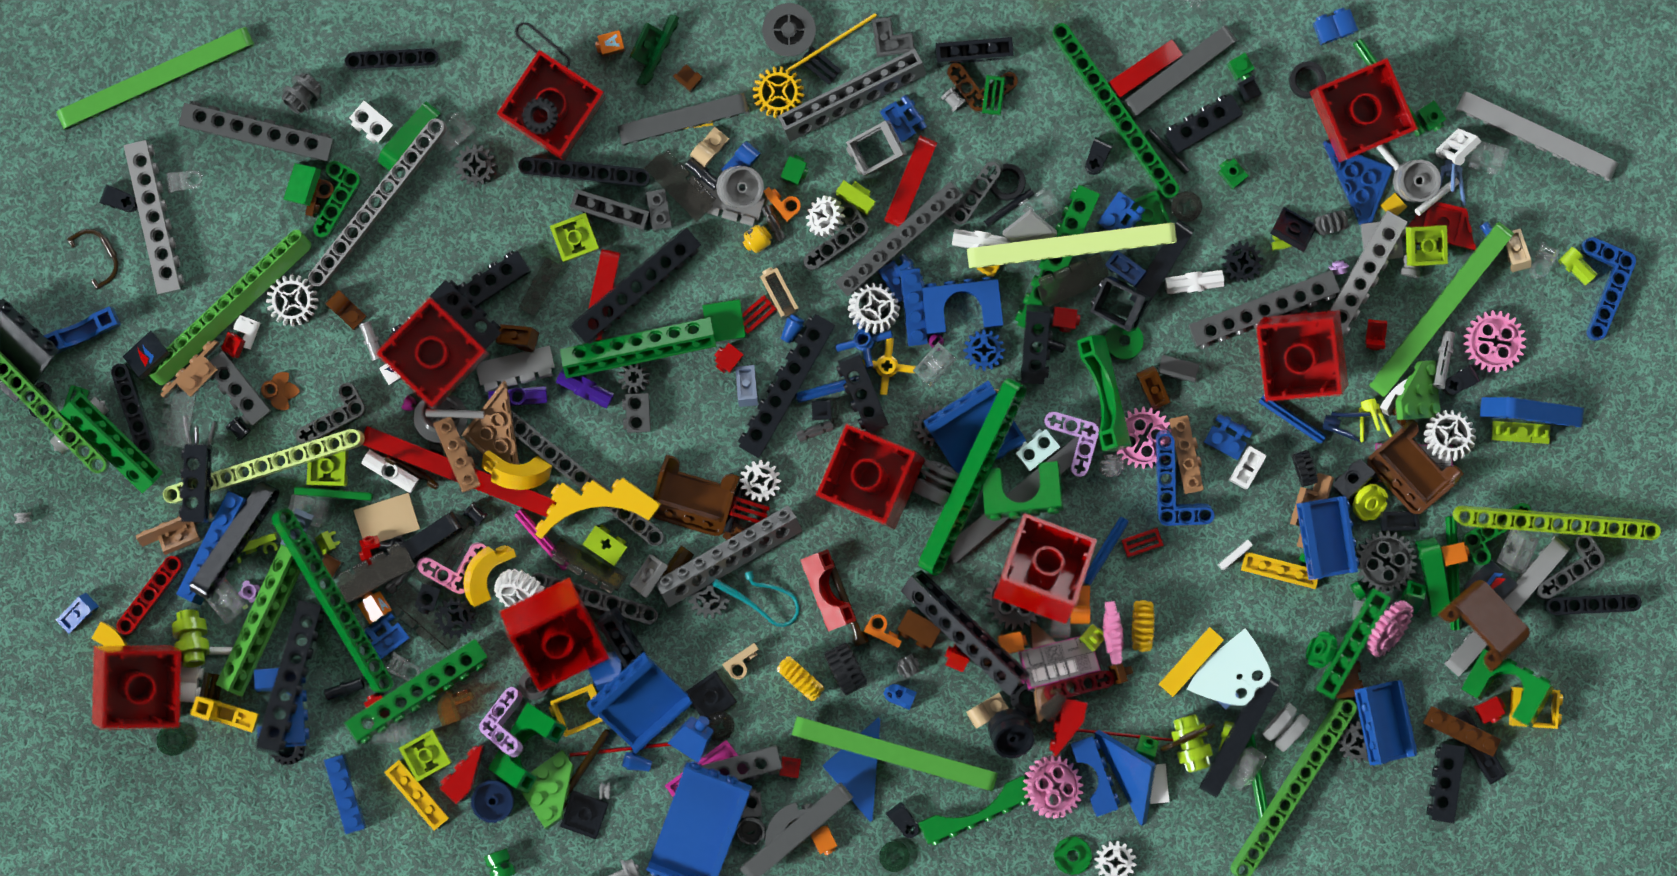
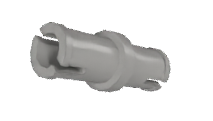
M371 321L360 324L359 327L365 339L364 344L368 347L372 361L379 359L380 357L376 354L380 349L378 344L379 338L375 336Z

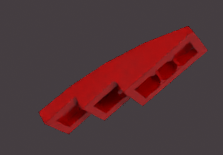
M1170 40L1109 81L1108 84L1119 99L1180 58L1183 54L1174 41Z

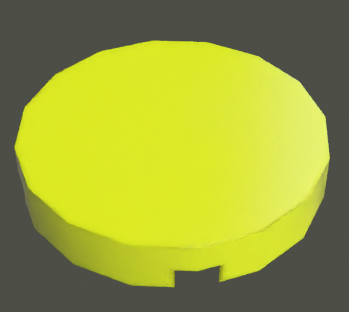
M1377 484L1364 486L1354 498V514L1363 521L1377 519L1387 507V492Z

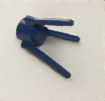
M1332 411L1331 415L1326 414L1323 429L1360 442V438L1355 437V434L1339 428L1341 420L1337 418L1371 416V413H1337Z

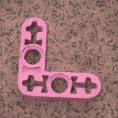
M480 542L473 543L456 572L428 557L421 558L417 563V568L428 578L455 593L462 594L464 593V586L463 588L459 587L456 589L455 582L461 581L462 576L459 575L460 573L465 575L464 566L470 563V556L474 557L476 555L474 549L482 547V550L486 546ZM429 561V565L435 569L434 574L429 569L423 571L424 567L422 564H427ZM445 570L448 573V577L446 580L441 581L438 579V573Z

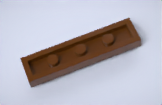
M1430 706L1423 721L1424 724L1492 757L1502 740L1433 706Z

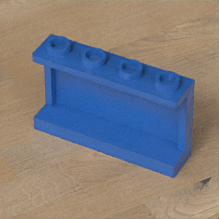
M1346 496L1297 503L1308 580L1358 572L1359 560L1355 555L1356 541L1352 537L1353 522L1349 518L1350 504Z
M1402 680L1355 689L1354 692L1370 766L1385 764L1389 761L1405 757L1417 756Z

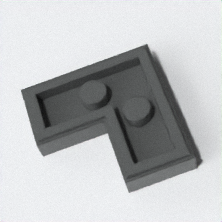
M891 17L872 19L877 58L905 54L915 49L912 33L893 35Z

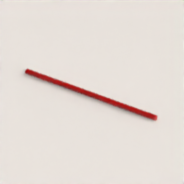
M1078 729L1076 732L1095 734L1097 730ZM1102 731L1107 735L1133 738H1140L1141 736L1134 734ZM1147 736L1155 740L1173 742L1171 738Z
M668 742L648 744L644 749L671 745ZM630 746L599 750L597 754L629 751L632 748ZM589 751L569 754L570 757L587 755Z

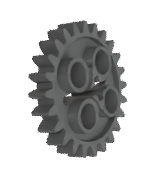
M1381 531L1378 532V537L1371 534L1372 540L1365 538L1366 545L1359 544L1362 551H1356L1360 555L1358 558V569L1361 570L1357 576H1364L1361 582L1368 581L1367 588L1374 585V589L1378 590L1381 588L1382 593H1385L1386 588H1388L1390 593H1393V587L1401 590L1400 584L1407 586L1405 580H1412L1409 574L1416 573L1411 568L1417 565V563L1412 562V559L1417 557V555H1411L1414 548L1408 549L1407 547L1410 541L1403 543L1404 536L1397 539V533L1395 532L1390 536L1389 531H1386L1385 536H1383ZM1381 543L1386 544L1388 547L1385 554H1381L1378 550ZM1371 552H1375L1383 559L1389 558L1388 562L1400 569V572H1396L1389 565L1383 566L1384 562L1374 557ZM1397 554L1402 555L1404 558L1401 565L1396 564L1394 561ZM1370 559H1374L1377 562V567L1374 570L1368 568V561ZM1386 570H1390L1393 574L1390 581L1384 579V572Z
M998 575L994 576L996 582L990 580L989 584L992 588H986L985 590L990 593L984 596V599L989 600V602L985 603V606L991 607L987 613L994 614L992 621L997 618L999 619L998 626L1003 622L1005 623V629L1011 625L1014 631L1018 625L1020 630H1022L1024 624L1029 628L1031 626L1030 621L1033 623L1037 622L1035 616L1042 617V615L1031 611L1028 614H1024L1020 611V607L993 598L1000 577ZM1001 604H1008L1010 611L1003 612Z

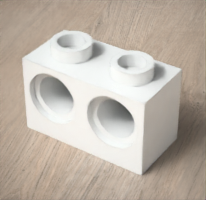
M365 101L349 117L353 121L351 125L359 132L361 129L367 133L365 137L373 144L376 141L381 144L395 128L393 124ZM367 113L369 116L368 120L361 123L359 116ZM378 125L382 126L383 132L380 135H375L373 132L374 128Z
M1251 446L1247 447L1229 481L1245 490L1248 489L1266 455Z

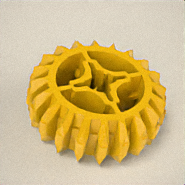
M782 66L780 67V72H776V67H772L773 73L771 74L766 69L767 76L765 77L763 74H760L759 77L762 79V82L755 80V84L759 85V87H753V91L759 92L753 95L754 99H760L755 103L756 106L762 104L763 106L760 108V111L763 112L765 109H768L766 115L769 116L772 111L774 112V118H777V113L783 114L785 111L797 107L795 103L801 105L802 101L798 98H804L803 93H798V91L804 90V86H797L802 80L797 79L795 81L794 79L797 77V74L794 73L790 76V69L783 73L784 68ZM776 77L787 79L781 84H775L770 81V79ZM765 84L772 91L767 101L764 100L762 95ZM790 84L793 85L795 90L792 101L785 93ZM774 88H778V90L783 88V96L779 97L778 95V97H774ZM776 100H781L787 104L784 107L771 106Z
M1135 601L1132 610V648L1134 651L1139 652L1150 651L1153 646L1154 606L1152 601Z
M787 656L777 667L778 672L810 701H815L822 694L824 686L793 658Z

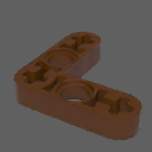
M951 64L947 70L949 79L966 100L969 107L975 112H981L982 107H974V99L971 97L968 100L967 97L977 91L978 94L975 97L977 100H983L985 88L979 90L961 64ZM953 67L961 70L959 75L962 78L964 75L967 77L959 84L956 83V81H959V78L956 75H951ZM1007 72L1000 76L1014 78L1012 86L1010 84L1004 86L1006 91H1004L1003 96L1014 89L1018 83L1017 76L1012 72ZM993 82L989 84V88L993 87ZM963 83H970L972 91L969 93L963 92L961 89ZM997 84L996 88L1000 93V85ZM989 94L987 98L986 108L989 107L991 103V97L989 96ZM999 95L995 97V102L999 99Z

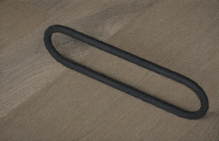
M522 22L516 26V37L521 42H523L527 47H529L533 52L537 54L538 51L535 50L531 45H529L525 40H523L518 35V28L522 25L529 26L544 40H546L550 45H552L556 50H558L562 55H564L567 58L566 67H569L570 58L568 57V55L564 53L560 48H558L554 43H552L549 39H547L543 34H541L537 29H535L531 24L527 22Z

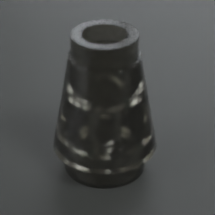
M1058 692L1041 706L1039 713L1051 722L1058 716L1067 701L1066 697Z

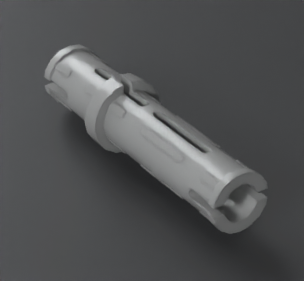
M1451 331L1443 332L1441 347L1438 348L1439 359L1433 387L1438 389H1445L1450 358L1454 352L1452 347L1455 333ZM1446 345H1448L1446 356L1444 357ZM1444 363L1443 373L1441 375L1442 364Z

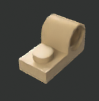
M714 127L705 139L693 149L690 156L705 168L730 139Z
M1521 228L1513 230L1514 234L1505 247L1508 253V261L1511 262L1510 269L1512 272L1531 268V257Z
M753 643L722 664L732 678L742 679L746 675L747 667L743 660L746 658L749 661L758 655L756 653L758 647ZM735 665L743 667L742 675L737 676L733 673Z
M997 693L966 711L974 727L978 728L989 722L996 713L1009 708L1000 693Z

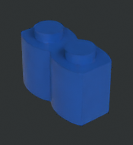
M1345 8L1334 11V15L1327 17V14L1321 15L1313 23L1320 45L1330 43L1358 31L1351 10H1345Z

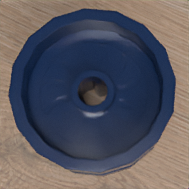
M488 780L481 783L471 796V807L474 814L480 820L487 823H496L504 820L511 814L515 806L513 790L507 783L500 780ZM491 798H495V800H496V804H495V805H494V804H492V805L489 804V801L491 800Z

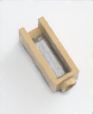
M772 267L764 270L760 278L781 318L784 319L799 311L779 270Z

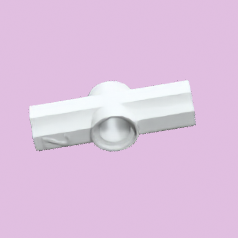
M954 229L952 246L964 248L1011 243L1006 237L991 235L988 232H970Z
M1222 270L1204 273L1202 271L1191 272L1182 276L1166 277L1167 294L1192 293L1194 291L1201 292L1204 289L1224 287V275Z
M370 449L361 463L410 494L419 481L418 478L396 464L393 466L387 463L385 458ZM389 466H393L395 469V474L391 477H388L385 473L386 468Z

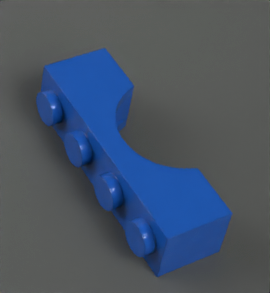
M109 306L93 313L79 323L55 330L44 335V337L60 350L58 353H61L121 326L114 308Z
M1089 736L1070 743L1076 762L1089 764L1097 773L1098 786L1095 793L1089 798L1095 816L1098 817L1118 810L1117 805L1120 804L1117 793L1113 794L1111 786H1114L1111 776H1107L1104 768H1107L1104 757L1100 758L1098 750L1101 748L1097 738L1093 739V736Z
M345 754L324 760L345 834L367 828L362 810L355 796Z

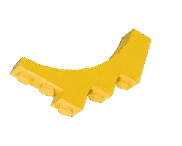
M625 478L617 479L611 487L613 489L612 493L594 480L591 482L587 481L581 489L582 495L563 482L561 485L557 484L553 488L551 499L557 502V504H552L547 510L548 517L545 521L541 520L535 528L537 530L535 535L543 539L564 518L591 507L608 506L622 508L634 512L647 520H651L661 504Z

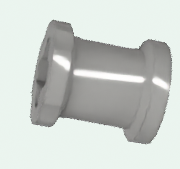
M954 87L941 97L942 100H946L952 107L953 112L966 102L965 99H962L955 92Z

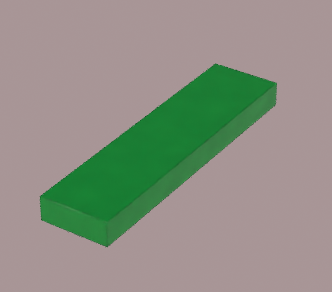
M305 487L294 488L295 495L373 501V494L367 492Z

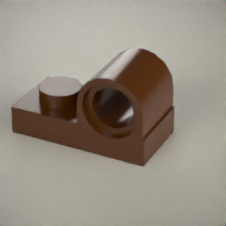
M318 179L311 204L306 207V216L315 218V214H319L321 203H318V200H329L335 190V187L330 182ZM323 186L330 187V192L327 195L321 194Z
M340 290L325 303L353 330L367 317Z
M500 324L501 329L499 331L502 334L496 339L495 342L497 344L516 346L518 349L526 352L535 351L539 337L538 331L532 327Z
M1154 366L1136 373L1138 381L1140 380V385L1153 410L1170 403L1158 371Z

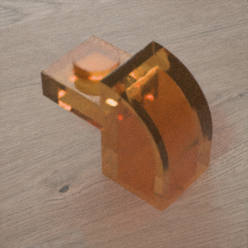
M466 689L457 692V697L455 698L453 692L449 691L440 698L437 712L442 726L462 720L457 705L475 699L473 691L468 693Z

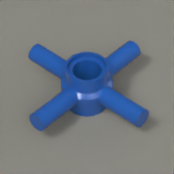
M862 327L854 335V340L836 344L837 352L856 347L863 352L866 369L873 368L870 351L874 348L875 342L893 338L891 330L872 335L870 332L866 333V328ZM868 338L865 344H860L862 339Z

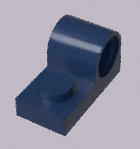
M1118 250L1114 252L1105 264L1109 271L1116 273L1118 278L1124 279L1134 288L1147 275L1143 268Z

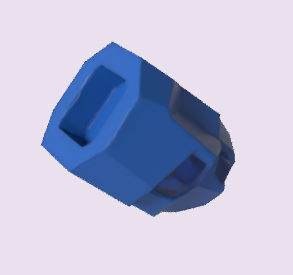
M892 684L885 688L883 694L889 702L910 710L917 692L898 684Z

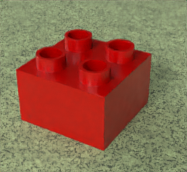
M539 50L497 112L500 120L565 161L605 101L606 96L602 90ZM532 99H548L556 107L558 122L555 128L551 129L552 131L546 132V134H536L525 125L522 117L523 109ZM537 109L533 113V119L537 123H544L548 118V113L544 109Z
M1388 58L1309 92L1339 162L1417 130Z
M430 297L376 352L397 375L434 409H437L489 355L478 342Z
M1340 310L1263 317L1256 325L1265 401L1342 395L1348 387Z
M846 424L816 495L837 506L896 529L925 458L916 452Z
M1024 513L1013 538L993 598L1066 624L1075 607L1097 540Z
M570 577L500 611L508 636L539 692L609 659L599 631Z
M171 645L94 646L92 723L101 729L179 728L181 650Z

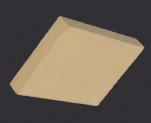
M409 493L353 510L362 539L367 536L377 535L379 541L382 542L396 536L420 530Z

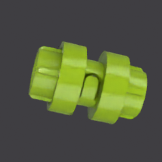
M187 609L176 613L177 621L171 625L173 638L179 639L174 644V647L181 650L183 667L195 668L202 666L206 663L205 656L210 653L209 640L202 637L208 632L206 620L200 618L198 610Z
M1196 714L1175 719L1173 722L1175 730L1171 732L1173 742L1189 732L1205 727V723L1199 724ZM1207 731L1200 734L1199 737L1182 744V750L1177 752L1179 763H1185L1188 772L1205 769L1211 765L1209 756L1213 755L1210 743L1204 744L1201 737L1207 735Z

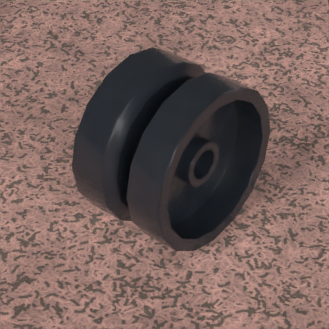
M1013 708L1004 709L996 713L989 721L988 733L996 753L1009 759L1019 758L1032 748L1035 742L1034 733L1029 719L1021 710Z

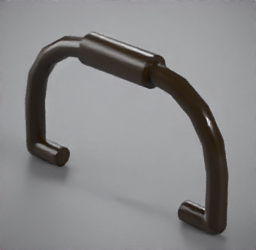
M84 229L68 237L67 240L72 248L76 246L73 240L79 236L94 234L102 240L101 243L114 262L112 274L106 280L99 284L95 278L91 280L95 289L98 290L115 278L119 264L116 257L117 253L108 238H105L101 232L94 229Z
M385 457L387 463L393 466L397 464L419 479L427 481V486L435 490L439 489V484L426 476V473L393 457Z
M1210 723L1197 731L1194 730L1179 737L1178 740L1170 744L1161 746L1160 751H1166L1199 737L1200 734L1214 728L1215 723Z

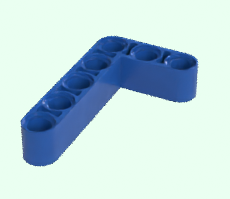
M1591 237L1581 243V252L1588 257L1613 267L1586 332L1590 340L1598 341L1603 339L1608 332L1635 267L1636 257L1628 251ZM1587 242L1594 244L1593 252L1587 250ZM1605 249L1612 252L1611 259L1605 258ZM1623 257H1627L1630 260L1628 267L1622 264ZM1616 274L1621 275L1623 279L1621 284L1615 282L1614 277ZM1608 292L1614 293V302H1610L1607 299ZM1602 309L1608 313L1606 320L1600 317ZM1594 327L1600 329L1601 334L1599 337L1593 335L1592 330Z
M1510 397L1481 398L1480 417L1511 418L1582 427L1584 408Z
M1159 431L1156 435L1157 515L1159 521L1166 526L1210 524L1215 516L1210 505L1206 503L1176 504L1175 441L1170 431ZM1163 436L1170 437V441L1167 444L1160 443V439ZM1169 455L1170 460L1167 463H1163L1160 461L1162 456ZM1169 474L1171 478L1169 481L1164 482L1161 480L1162 475ZM1170 493L1171 497L1169 500L1161 499L1162 495ZM1203 510L1210 511L1209 516L1205 518L1201 517L1200 513ZM1168 511L1172 513L1170 518H1162V514L1164 512ZM1182 512H1191L1188 518L1181 517Z

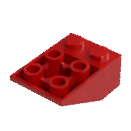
M1063 698L1062 702H1058L1056 712L1059 713V718L1054 720L1053 731L1056 732L1055 739H1051L1049 746L1053 756L1059 754L1084 722L1086 702Z
M484 745L474 746L467 753L469 756L467 760H461L454 767L456 771L453 774H448L440 782L443 784L440 789L456 804L460 803L474 787L485 748Z

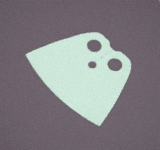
M1244 629L1202 664L1187 690L1223 703L1245 705L1254 697L1255 690L1264 686L1269 681L1271 673L1256 642L1249 632ZM1256 670L1263 672V678L1260 681L1252 679V673ZM1238 674L1243 675V678L1241 680H1238L1236 678ZM1245 688L1247 690L1246 697L1242 699L1237 698L1235 695L1237 689Z

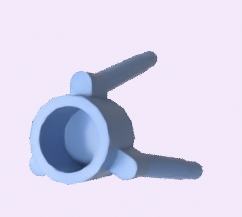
M1445 160V166H1441V184L1446 173L1447 177H1451V191L1454 192L1455 177H1458L1462 206H1466L1462 167L1454 164L1452 160Z

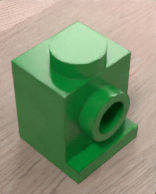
M1408 580L1406 590L1403 591L1401 601L1404 600L1413 607V613L1417 614L1424 601L1427 586Z

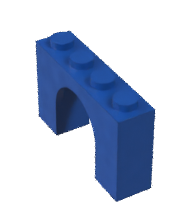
M984 277L979 282H975L974 279H966L961 284H956L955 281L944 282V286L930 283L925 284V288H922L927 335L946 333L944 305L952 295L957 293L971 294L979 301L984 328L1003 326L998 279L994 280V277Z
M279 668L254 670L255 690L257 693L272 691ZM288 675L286 681L294 682L296 675ZM302 678L301 685L306 683V678ZM302 690L301 696H297L295 702L298 704L297 710L290 719V722H292L291 731L286 733L284 739L287 741L286 747L305 746L306 740H310L309 728H305V721H308V709H304V702H307L306 690ZM261 726L257 727L258 736L260 733ZM277 729L272 730L270 737H278L280 731Z

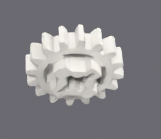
M823 196L822 199L818 197L817 203H811L813 208L807 210L810 212V215L806 216V219L810 220L807 226L811 227L809 231L815 233L814 235L828 238V235L834 236V230L839 232V224L843 225L841 218H844L845 215L841 214V212L844 210V207L840 206V201L831 196Z
M759 460L758 465H756L753 461L751 462L752 467L746 465L745 469L747 471L740 473L744 476V478L739 479V482L744 483L740 489H746L744 495L750 494L751 500L757 497L758 502H761L762 497H764L767 501L769 500V494L774 497V490L780 489L776 486L777 483L781 482V480L776 478L780 475V472L775 473L776 466L770 468V462H766L763 465L762 460ZM759 468L767 470L770 474L762 473ZM752 471V480L748 482V476ZM758 476H759L760 478H767V477H768V479H766V480L762 483L763 486H761V484H752V483L756 482V480L758 479ZM772 480V486L768 491L767 485ZM750 488L758 489L761 494L753 492Z
M1109 841L1108 847L1101 845L1103 848L1102 852L1097 850L1100 856L1094 858V860L1099 862V864L1095 865V868L1101 869L1098 872L1099 876L1105 874V876H1128V872L1134 873L1131 866H1136V863L1132 862L1136 856L1130 855L1132 852L1131 848L1126 850L1127 844L1124 843L1120 846L1119 841H1116L1115 845H1113ZM1113 849L1110 856L1104 857L1106 852ZM1120 850L1126 854L1128 860L1120 856ZM1117 857L1119 861L1124 863L1116 864V867H1113V864L1107 860H1114ZM1103 864L1110 867V874L1105 871ZM1127 867L1122 873L1118 874L1119 869Z

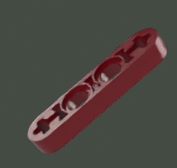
M1104 670L1051 683L1045 687L1044 695L1048 700L1055 701L1105 689L1114 684V675L1110 671ZM1086 678L1090 679L1092 682V686L1090 689H1087L1084 686V680ZM1108 678L1106 682L1097 683V679ZM1069 682L1072 683L1075 687L1073 693H1070L1067 690V684ZM1059 688H1061L1062 691L1056 694L1050 693L1051 690H1056Z

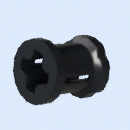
M237 416L226 426V429L230 430L237 437L236 440L240 442L251 430L247 429Z
M475 502L463 513L464 516H468L475 522L476 527L488 516L487 513H483L476 507Z

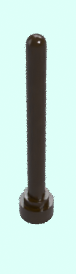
M835 566L830 574L841 601L850 603ZM857 619L851 622L850 625L854 633V639L852 640L854 646L857 647L869 642L867 634L861 632Z
M605 729L570 779L568 796L609 737L610 730ZM568 799L565 801L564 809L567 806L566 802L568 801Z

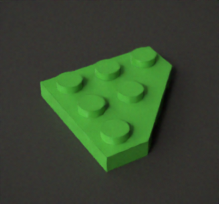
M1418 361L1414 366L1415 371L1413 375L1408 377L1403 386L1404 391L1402 395H1398L1395 401L1397 420L1437 418L1436 414L1440 413L1439 389L1433 387L1436 375V361Z
M563 750L531 771L532 774L537 776V779L528 794L521 791L546 830L563 819V809L569 793L571 774H573L574 765Z

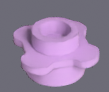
M1342 260L1332 262L1333 265L1328 266L1334 275L1347 273V268L1349 267Z
M244 581L238 596L241 599H248L250 603H253L260 590V586L253 585L250 581Z

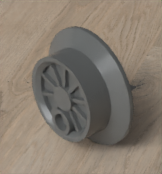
M784 3L774 7L766 15L762 26V34L765 43L773 52L790 57L805 52L811 46L815 38L816 26L812 15L804 7L794 3Z
M450 394L437 409L466 410V407L459 398ZM422 399L414 411L415 427L425 439L441 443L434 423L447 417H426V409L434 408ZM452 418L459 436L465 430L468 418Z

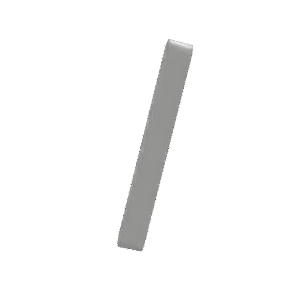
M1463 92L1456 107L1458 112L1461 110L1475 120L1480 119L1490 127H1497L1505 134L1518 137L1520 141L1534 144L1535 148L1544 152L1549 151L1553 153V156L1563 161L1566 159L1570 161V164L1578 168L1583 167L1593 175L1604 177L1606 181H1611L1618 166V162L1471 93Z
M1556 535L1551 539L1552 542L1541 550L1538 558L1534 559L1527 566V570L1523 574L1521 573L1515 580L1518 586L1505 598L1504 602L1514 613L1570 550V547ZM1471 631L1463 640L1464 643L1453 651L1451 658L1444 662V665L1458 677L1487 646L1475 631Z

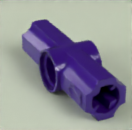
M563 369L556 380V383L573 391L574 394L585 400H591L606 409L614 396L613 393L597 386V383L583 376L566 378Z
M546 386L508 389L510 406L547 403ZM488 391V399L491 398L495 391ZM521 392L523 399L520 402H515L513 400L514 393Z

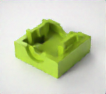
M843 180L836 190L838 197L854 205L856 209L867 216L874 208L876 202L870 198L871 191L856 181L850 185Z
M586 213L550 226L563 263L600 250ZM576 222V224L563 228V226Z
M1446 225L1406 227L1407 266L1448 264ZM1437 241H1439V250L1437 249ZM1416 242H1420V250L1416 249Z
M315 446V454H320L321 447ZM349 450L307 463V485L347 486L346 463L349 458Z
M434 729L399 748L417 782L452 763ZM425 739L424 741H422V742L418 743L417 745L413 746L415 743H417V742H419V741Z

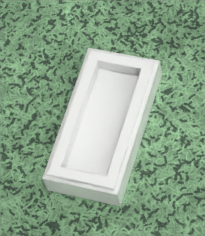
M1246 540L1217 565L1221 570H1225L1250 549L1252 543Z
M1156 764L1150 804L1169 802L1166 764Z

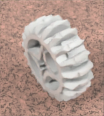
M290 275V281H288L286 276H283V283L277 279L276 283L279 286H270L274 293L267 292V295L272 296V299L266 300L267 303H272L267 309L269 311L275 310L271 316L276 317L279 315L276 321L281 322L284 319L283 325L287 326L289 320L292 327L295 326L296 320L299 325H302V318L308 322L309 318L306 315L314 316L315 314L310 310L311 308L316 310L318 308L316 305H312L313 302L319 301L318 298L312 297L317 294V291H310L314 285L309 284L306 286L309 281L307 279H304L301 283L302 277L299 275L296 281L294 275ZM290 285L299 286L292 293H286L282 290ZM303 290L307 294L306 306L300 301ZM278 295L285 301L282 311L278 308ZM285 295H287L288 297L291 296L292 298L293 296H296L295 301H297V303L300 304V306L296 304L289 305L290 301L288 300V298L285 297ZM293 308L302 310L300 314L295 316L286 315Z
M872 283L871 288L868 284H864L863 288L858 287L857 292L852 293L853 298L849 299L850 306H848V311L851 312L849 317L855 318L853 324L859 323V330L865 327L866 333L869 332V329H872L873 334H876L877 329L880 333H883L884 328L889 330L891 325L895 324V319L899 316L897 311H899L900 306L896 305L898 304V299H893L895 293H888L889 287L884 290L882 289V284L876 287L875 283ZM866 297L867 305L859 309V302ZM871 306H874V308L876 307V308H877V311H874V310L871 309L870 307H871ZM888 308V316L881 320V312Z
M1445 410L1442 412V415L1437 413V418H1430V423H1427L1425 426L1427 430L1424 431V435L1427 437L1424 439V442L1429 443L1427 449H1434L1432 455L1438 453L1440 454L1439 459L1446 456V461H1449L1451 457L1454 461H1457L1458 456L1462 459L1465 457V454L1470 453V448H1473L1475 445L1473 441L1476 440V436L1473 434L1476 430L1471 428L1472 422H1466L1467 416L1461 418V412L1454 415V410H1451L1448 415ZM1444 423H1451V424H1452V425L1449 426V427H1445V426L1440 427V426H1439V425L1444 424ZM1457 427L1462 430L1463 434L1458 432ZM1451 430H1453L1452 437L1447 442L1448 433H1450ZM1436 434H1437V437L1441 438L1443 444H1441V443L1437 440ZM1452 444L1457 446L1458 444L1461 445L1457 448H1448V446Z
M508 569L506 572L503 571L497 578L494 589L496 597L500 598L499 602L504 603L505 607H510L543 591L544 587L540 585V581H536L535 577H531L529 573L526 574L522 570L519 572L516 569Z

